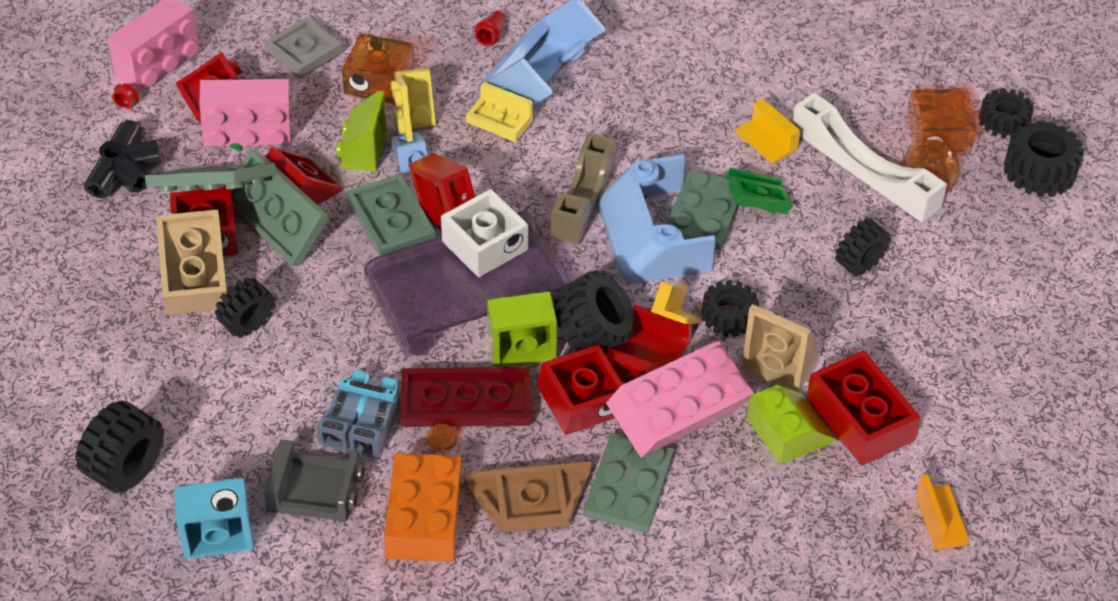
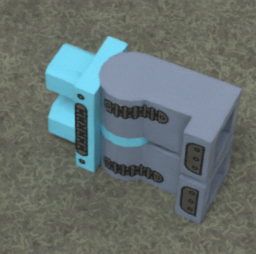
M354 370L349 379L341 378L338 385L339 389L333 396L331 406L325 418L321 417L317 425L319 445L348 451L350 446L351 450H358L359 455L379 459L399 409L397 398L399 391L398 381L385 377L381 379L379 386L369 385L370 375L358 370ZM330 434L340 436L341 441L333 440ZM361 442L372 444L373 448H365L361 445Z

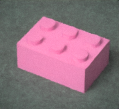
M179 0L160 1L107 37L115 78L122 83L133 85L138 93L146 87L154 85L156 80L166 73L175 70L177 65L187 58L193 57L200 50L194 10Z
M289 79L200 80L199 105L203 147L230 146L233 143H238L241 146L291 144Z

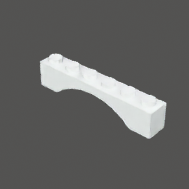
M816 93L811 94L795 105L792 124L800 130V137L921 223L942 208L947 183L925 168L902 167L874 153L850 130L836 107Z

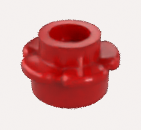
M123 83L117 84L114 87L112 100L117 106L130 109L140 101V96L133 85Z

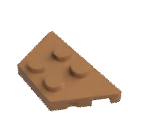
M591 461L463 473L465 487L501 533L569 526L590 477Z

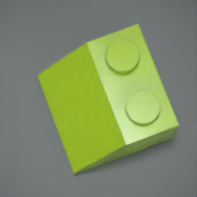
M377 91L352 108L349 120H344L342 128L343 140H338L336 149L337 157L341 158L342 168L376 172L387 134L384 91Z
M777 384L750 396L747 420L780 465L836 441V437L802 393Z

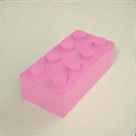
M718 340L621 385L606 404L642 458L733 413L754 393Z

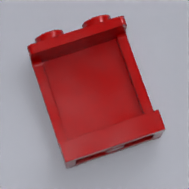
M634 305L632 309L635 312L636 328L633 329V336L629 338V341L615 349L609 348L605 355L621 382L628 383L683 357L690 344L692 325L683 324L651 312L652 309Z

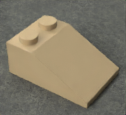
M218 210L156 216L162 294L166 315L217 310V302H222L220 296L222 293L227 294Z
M752 304L749 308L741 369L775 385L778 384L800 392L809 379L810 374L815 370L818 349L812 331Z

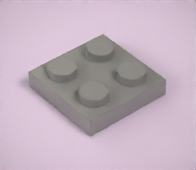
M308 17L264 42L265 50L299 77L304 76L343 52V44Z

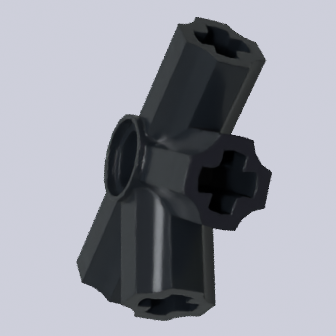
M128 119L120 123L111 140L104 142L100 146V158L84 183L85 192L93 197L104 199L109 197L117 181L130 193H140L147 188L145 175H150V173L143 167L161 164L157 140L141 142L145 135L143 127L139 126L136 121Z

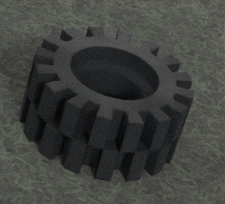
M1001 88L1000 93L997 89L992 90L991 94L988 92L982 100L979 123L981 126H984L986 132L992 130L991 135L993 136L1000 133L1002 134L1001 138H1006L1007 135L1011 137L1012 133L1016 132V128L1019 126L1025 127V123L1031 122L1033 114V104H1030L1031 100L1029 98L1023 99L1024 94L1021 92L1016 95V90L1013 89L1010 90V93L1006 92V88ZM998 111H1006L1012 113L1013 115H1003Z
M865 218L864 221H858L857 226L853 225L850 228L849 234L847 232L844 234L843 237L845 239L839 242L838 246L840 248L835 251L836 262L855 277H858L859 274L862 276L866 270H871L873 265L877 266L879 258L883 259L885 256L883 252L888 250V243L891 242L890 233L868 218Z
M249 277L244 278L243 282L241 280L236 281L234 288L230 285L227 288L229 292L227 294L222 293L220 296L222 302H217L216 304L218 308L215 310L216 319L233 336L242 338L243 335H250L251 331L258 330V326L261 324L264 326L267 323L265 319L267 317L271 318L273 315L270 310L275 309L276 306L273 294L257 279H250Z
M726 280V285L719 281L716 282V288L713 285L709 286L708 292L705 291L702 302L701 313L703 322L706 321L705 326L708 329L713 326V332L716 334L720 330L723 331V336L728 337L729 332H733V337L739 336L740 330L743 334H746L749 308L752 304L759 307L757 294L755 291L751 292V287L748 285L742 288V282L737 281L736 285H732V280ZM732 304L741 308V311L729 313L721 310L719 306Z

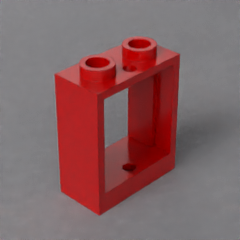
M435 153L408 164L419 205L428 220L440 227L443 214L476 197L469 170L465 166ZM466 193V198L462 199V195Z

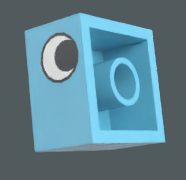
M244 478L223 479L217 482L201 484L191 483L186 486L174 487L176 523L184 559L253 550L251 517Z

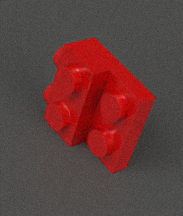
M221 52L175 84L193 115L201 124L199 105L200 80H247L244 75L239 77L243 71L234 58L229 61Z

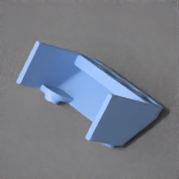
M569 0L527 29L479 83L478 87L480 89V86L486 82L525 97L533 102L534 110L543 102L544 98L552 94V89L546 83L561 65L569 59L572 61L577 60L585 52L583 49L584 45L603 33L606 28L581 0Z
M684 154L633 163L599 197V211L620 275L628 282L639 283L712 271L715 248L714 235L684 240L681 231L673 225L663 224L654 226L644 199L646 195L681 190L685 166Z

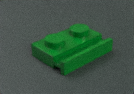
M729 168L725 175V178L730 180L728 186L733 199L740 206H750L764 209L771 213L778 212L788 214L792 207L785 187L781 186L782 180L780 178Z

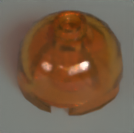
M924 140L913 145L907 151L901 165L902 167L914 169L925 168L947 183L945 193H948L956 186L960 175V163L956 152L946 143L937 140Z

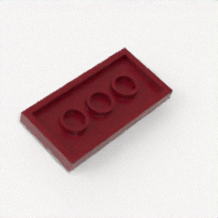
M530 367L402 368L401 427L531 425Z

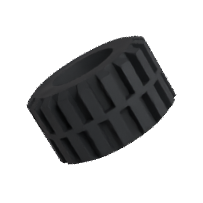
M1037 121L1035 124L1028 122L1025 123V127L1019 126L1016 128V132H1013L1004 161V173L1008 174L1007 179L1009 182L1015 181L1014 187L1017 189L1023 187L1025 188L1024 193L1030 195L1031 192H1036L1039 197H1043L1044 193H1048L1049 197L1056 196L1057 191L1059 194H1063L1067 188L1071 189L1076 181L1084 153L1083 148H1081L1082 143L1080 139H1076L1075 133L1068 132L1064 126H1057L1053 122L1044 123L1043 121Z
M599 270L589 271L557 291V295H555L553 300L555 303L553 307L557 325L560 328L562 337L566 338L569 346L574 347L576 352L599 345L605 354L609 348L614 349L629 341V338L633 336L636 322L630 298L627 297L623 287L619 286L618 281L610 278L607 273H600Z
M119 400L117 403H110L92 418L87 428L83 431L77 445L78 451L75 454L77 469L113 493H124L129 488L132 489L148 474L160 455L164 442L162 423L128 401Z

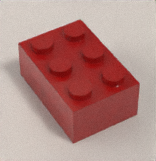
M865 350L810 374L806 398L861 466L915 441L921 416Z

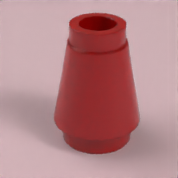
M495 10L476 24L474 35L481 45L490 46L499 41L506 21L505 15L501 11Z

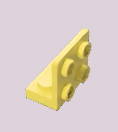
M429 68L394 72L395 81H391L392 98L395 99V104L399 108L394 109L395 124L398 126L399 134H404L407 142L413 141L412 129L436 126Z

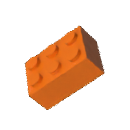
M394 453L384 531L386 559L454 562L462 485L461 456Z

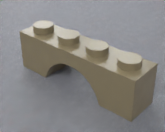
M588 132L579 151L572 184L567 193L560 192L551 211V238L579 245L615 165L616 139Z

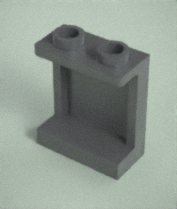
M280 439L264 491L267 511L346 521L349 510H355L357 505L358 491L355 490L356 483H362L364 478L365 464L360 463L359 451L351 450L349 460L295 453L293 441Z

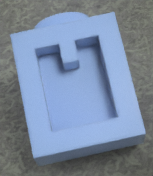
M419 132L412 133V142H407L404 135L390 137L392 149L398 157L399 169L402 174L410 173L408 164L427 156L426 144Z

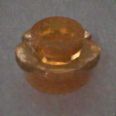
M445 423L436 424L433 429H429L426 433V440L429 442V446L436 452H448L457 443V430Z

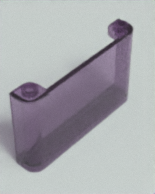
M522 211L517 213L528 224V250L479 278L442 242V236L377 256L365 265V282L405 358L412 355L420 356L425 354L433 344L434 333L487 316V300L550 292L553 305H555L553 300L555 295H557V291L572 281L529 212Z

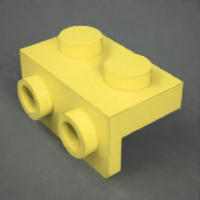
M484 82L480 86L481 97L466 114V123L517 142L533 122V102L525 97Z

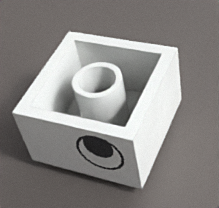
M492 189L441 216L442 242L478 278L528 250V224Z

